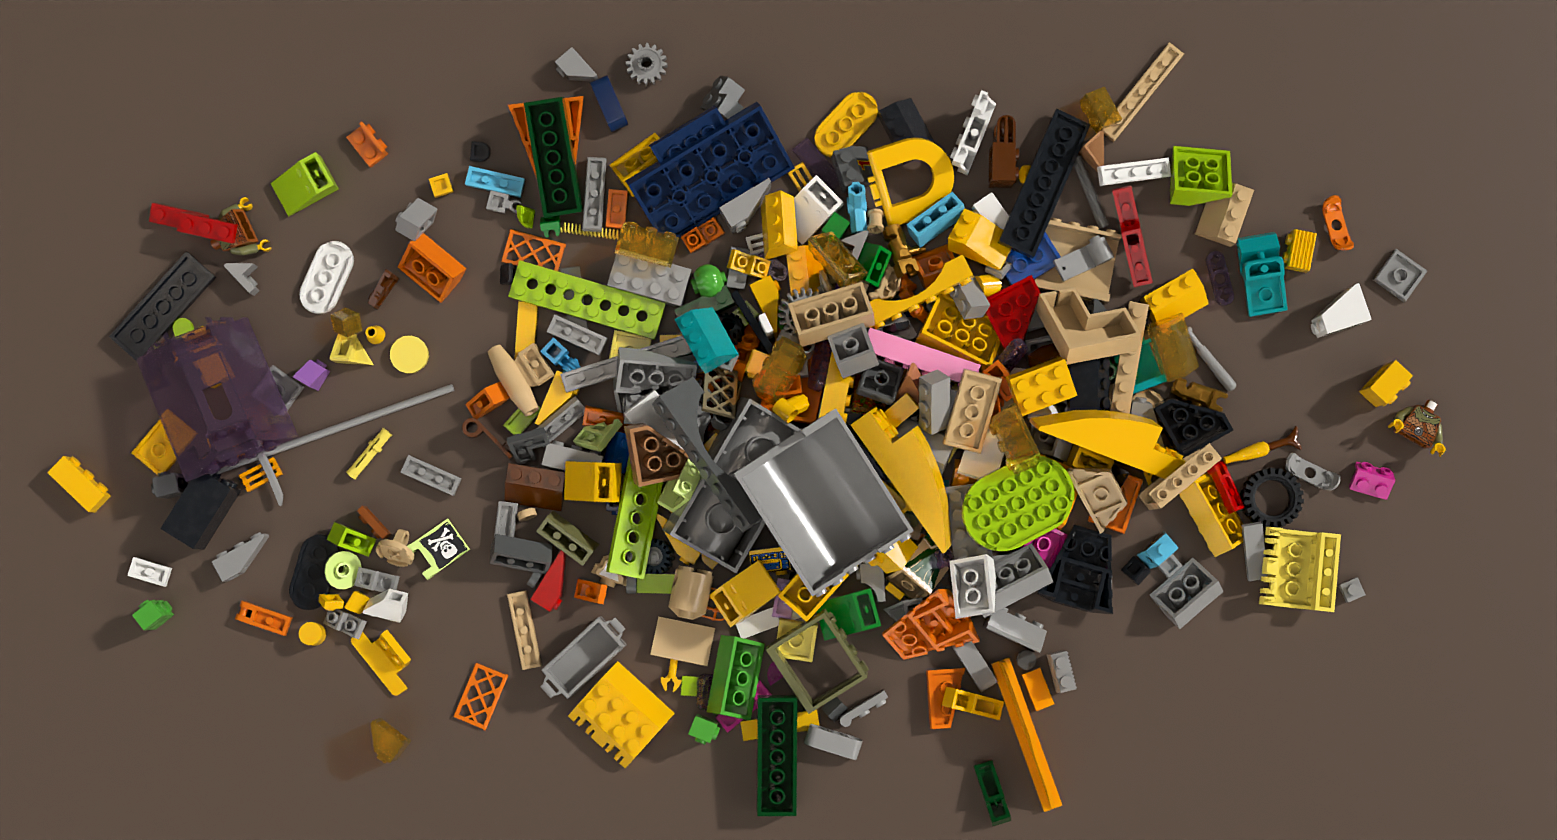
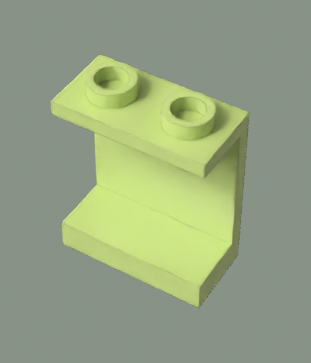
M689 458L679 478L667 481L657 501L659 505L671 512H675L691 499L701 478L700 472Z

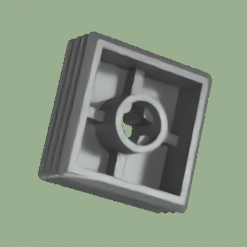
M877 359L879 362L878 366L862 371L856 394L892 406L905 369ZM878 378L882 379V384L878 382Z

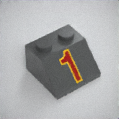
M850 146L833 151L831 160L842 193L848 191V187L852 185V182H860L864 187L875 183V181L868 183L867 177L873 176L867 155V147Z

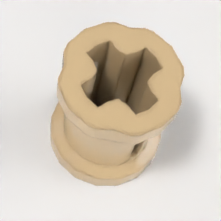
M881 209L869 210L867 212L869 217L867 231L873 234L883 232L882 218L884 217V212Z

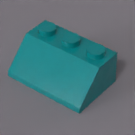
M713 307L693 309L675 319L694 357L705 374L739 355Z

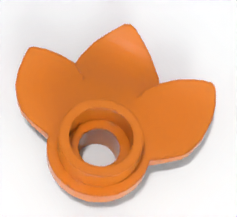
M748 324L744 330L745 333L742 341L738 342V345L735 346L736 349L752 351V349H757L760 345L758 337Z

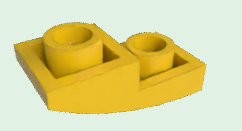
M732 249L727 268L763 279L767 277L771 261Z

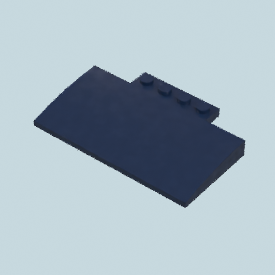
M755 102L725 121L717 107L713 106L653 142L649 146L658 161L627 179L626 183L666 247L695 227H699L711 218L719 215V207L768 178L772 183L795 169L761 105Z

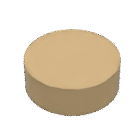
M528 508L517 513L519 522L527 521L537 516L535 508Z

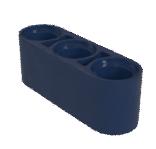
M606 75L590 82L610 131L613 132L629 125L608 76Z

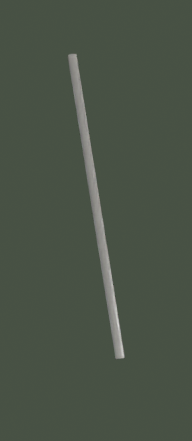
M450 384L265 449L264 452L267 457L453 392L454 387ZM256 453L217 466L216 470L218 473H223L259 459Z

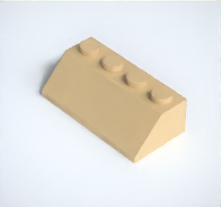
M863 282L788 304L801 347L827 340V336L864 323L866 328L875 325L874 312Z

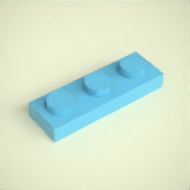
M469 166L465 181L466 186L487 191L492 190L518 198L522 197L525 178Z

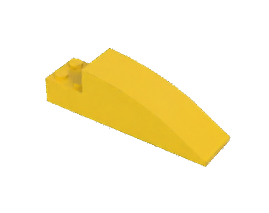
M875 407L852 423L851 426L940 551L945 553L952 545L949 506L944 482L933 452L918 425L899 438L897 436V429L893 425H889L885 420L887 416L884 411Z
M1073 410L1033 417L1029 420L1039 431L1164 479L1186 462L1182 459L1183 455L1177 453L1176 450L1169 447L1165 449L1156 443L1163 427L1152 419L1134 414L1105 410Z

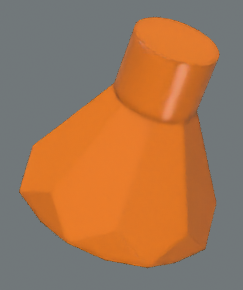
M907 273L902 276L899 291L901 292L907 287L909 292L914 291L917 285L908 278Z

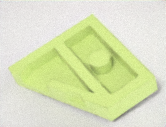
M614 419L613 424L606 425L605 422L586 426L580 431L573 442L579 447L601 452L623 424L619 419Z

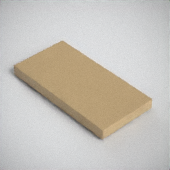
M963 369L943 444L981 454L1002 378Z

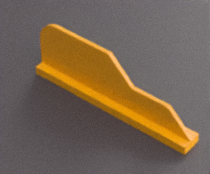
M1010 658L991 663L1042 809L1046 812L1060 807L1062 802Z

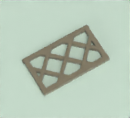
M717 367L713 371L718 375L711 378L709 372L704 373L703 390L705 393L702 395L701 411L735 419L738 371L732 370V372ZM725 375L734 376L733 382L731 383ZM721 378L726 386L720 388L715 380ZM710 383L717 390L711 394L708 391V384ZM730 388L733 392L732 398H729L724 391ZM720 394L725 399V402L719 404L714 396ZM710 399L716 407H707V400ZM729 404L732 407L731 412L725 411L723 407Z

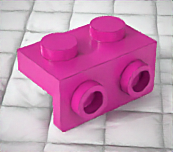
M1356 462V470L1349 484V489L1387 500L1395 483L1393 472L1385 467H1374L1368 462Z

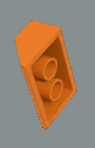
M424 233L416 241L412 240L409 243L398 265L402 272L440 303L445 300L461 281L467 269Z

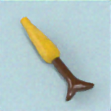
M1295 426L1286 438L1270 443L1264 441L1257 442L1223 457V461L1225 464L1263 457L1270 450L1286 445L1302 450L1301 445L1297 441L1298 428Z

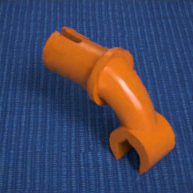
M908 287L899 293L901 300L915 296L913 291L909 292ZM920 304V308L911 312L910 315L924 323L928 312Z

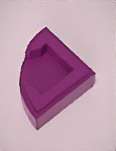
M774 661L770 664L767 672L770 686L783 678Z

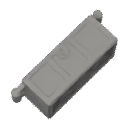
M602 616L598 617L541 670L546 677L540 687L550 698L561 693L567 699L570 698L627 645L621 638L625 627L616 618L605 621ZM609 623L619 632L620 635H618V634L613 630V628L609 625ZM548 679H549V680L557 687V689L559 690L557 693H556V692L552 689V687L546 682Z

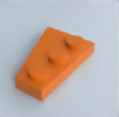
M965 668L926 670L930 729L951 728L955 709L942 706L946 687L960 690Z

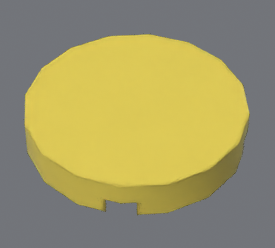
M412 335L397 339L390 350V360L393 366L406 374L416 373L424 368L429 358V351L425 343L420 338Z

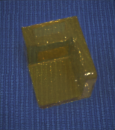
M343 308L330 314L334 332L349 337L362 331L359 313Z

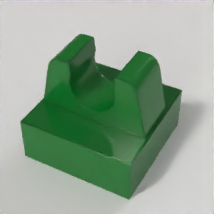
M560 216L541 217L540 228L545 237H549V230H554L556 236H559Z

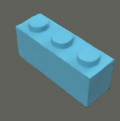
M951 192L906 224L909 236L920 248L958 221L965 208L964 204Z

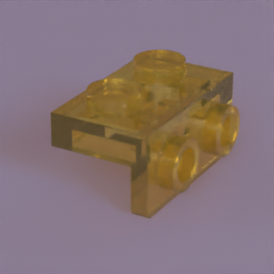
M1105 86L1085 94L1080 100L1081 109L1086 114L1091 124L1090 126L1095 130L1096 134L1122 120Z

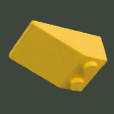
M965 208L948 237L949 251L959 255L963 254L966 258L999 271L1012 249L998 243L1003 231L1001 228L984 216Z

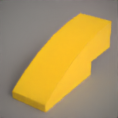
M946 687L942 706L1000 720L1004 701Z

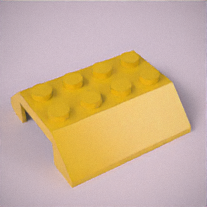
M617 661L579 702L568 717L572 721L580 717V720L576 723L579 727L586 720L591 723L585 732L589 735L594 730L595 732L591 735V738L602 748L608 743L609 746L605 749L607 753L616 746L620 751L617 752L614 759L617 761L623 756L624 758L619 764L626 768L675 713Z

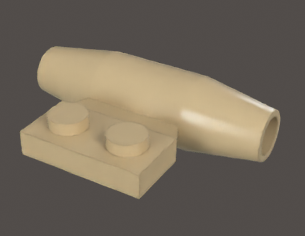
M532 343L519 352L514 361L501 345L492 347L488 350L489 358L495 374L510 399L525 416L534 414L539 408L531 387L540 386L555 376L535 343Z

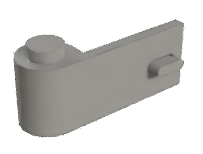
M1097 235L1089 240L1090 243L1085 247L1053 261L1062 281H1066L1114 258L1105 237Z

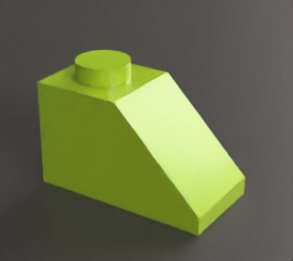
M334 522L327 537L328 541L337 546L368 557L376 541L371 536Z

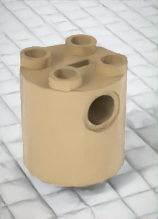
M679 565L675 572L668 607L678 617L694 620L706 614L713 581L712 572L697 569V572H693L694 568Z

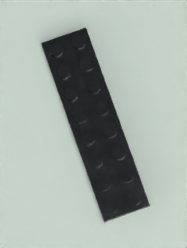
M1056 108L999 238V244L1031 259L1034 258L1091 124Z

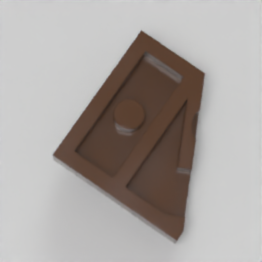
M385 269L375 290L372 291L368 298V304L378 310L399 278Z

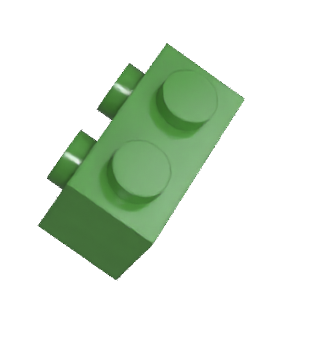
M146 600L139 605L140 609L132 615L143 630H156L174 616L171 611V605L163 600Z
M697 713L688 735L696 737L695 741L701 744L710 743L712 739L716 740L720 727L717 725L719 722Z

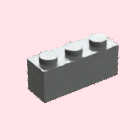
M495 534L491 544L489 564L546 574L551 565L552 545Z

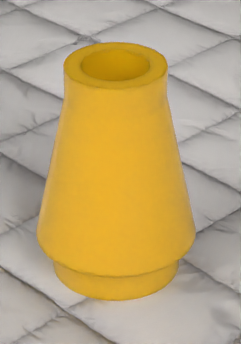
M370 326L365 331L367 340L372 344H380L385 338V331L380 326Z

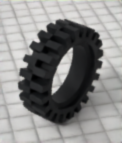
M1268 468L1255 472V474L1248 477V481H1245L1243 484L1244 488L1241 489L1242 497L1240 498L1245 506L1242 510L1245 509L1246 511L1244 514L1250 517V521L1253 523L1261 522L1265 528L1283 527L1293 522V519L1299 516L1298 512L1303 508L1301 504L1304 503V499H1302L1304 493L1300 490L1301 484L1296 482L1297 478L1291 476L1290 472L1283 471L1280 468ZM1268 480L1281 483L1287 489L1289 495L1287 508L1277 516L1264 514L1255 503L1257 488Z

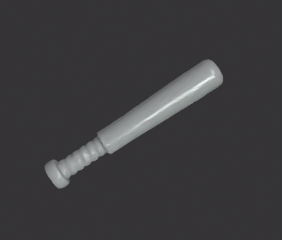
M1191 327L1185 329L1181 334L1184 337L1186 336L1197 349L1196 352L1227 391L1235 389L1237 386L1235 381L1206 346L1201 344L1193 334V329Z

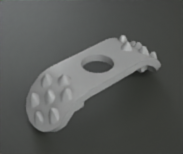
M1290 453L1286 459V470L1291 475L1318 488L1332 491L1340 483L1341 479L1337 473L1327 471L1312 464L1295 453ZM1306 468H1312L1315 471L1313 478H1308L1305 475Z

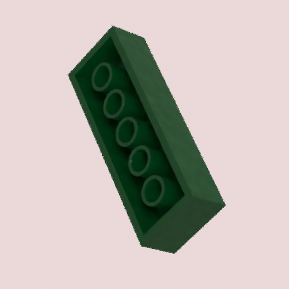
M564 97L524 103L543 217L582 212L583 206Z
M757 695V816H797L796 695Z

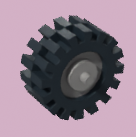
M652 539L646 567L647 573L661 574L664 571H668L669 567H672L673 563L671 562L675 559V557H672L674 550L670 549L672 546L668 545V542L661 539Z

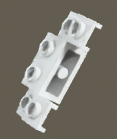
M981 90L980 95L975 94L971 104L975 107L971 117L967 116L963 127L966 128L963 135L959 134L956 145H959V147H954L950 156L953 159L952 165L957 166V171L965 175L969 173L996 106V103L989 98L988 92Z

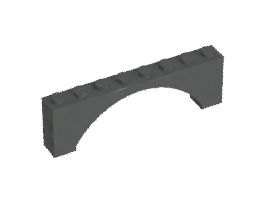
M692 377L660 395L652 405L655 412L665 422L667 429L672 432L678 444L684 449L689 460L694 463L701 477L706 480L713 494L718 497L723 508L730 514L735 525L743 533L763 519L739 481L726 474L717 466L706 451L700 437L697 422L700 397L705 392L696 379Z

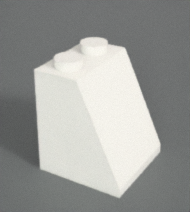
M1358 283L1345 289L1311 320V330L1317 338L1372 320L1360 284Z

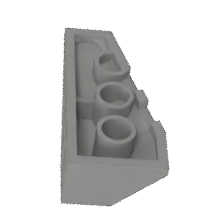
M619 347L616 363L615 392L636 394L641 393V390L651 388L656 390L666 385L676 386L692 377L696 378L698 365L694 362L641 349Z

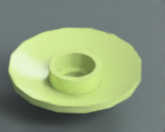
M340 551L329 557L325 564L324 573L326 580L331 586L337 589H347L354 586L358 569L362 566L355 554L348 551ZM340 566L343 567V571L341 573L338 572V568Z

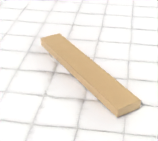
M1169 42L1099 131H1104V135L1114 142L1182 58L1184 53Z

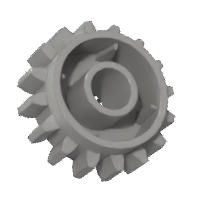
M646 43L644 48L639 44L638 50L632 48L633 55H627L630 61H626V66L629 67L627 72L628 74L632 73L631 79H637V84L644 82L645 86H647L651 82L655 85L657 79L659 81L662 80L661 74L666 75V71L663 69L668 67L667 63L664 62L667 60L666 55H662V49L656 51L657 47L655 44L652 48L649 47L648 43ZM646 61L652 63L649 68L642 67V64Z

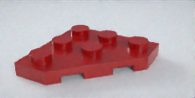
M1032 275L987 297L990 307L986 314L1005 351L1023 343L1041 292Z

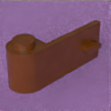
M468 418L464 421L462 430L467 437L477 438L484 432L510 460L513 458L509 453L511 450L508 444L505 442L501 445L477 419Z

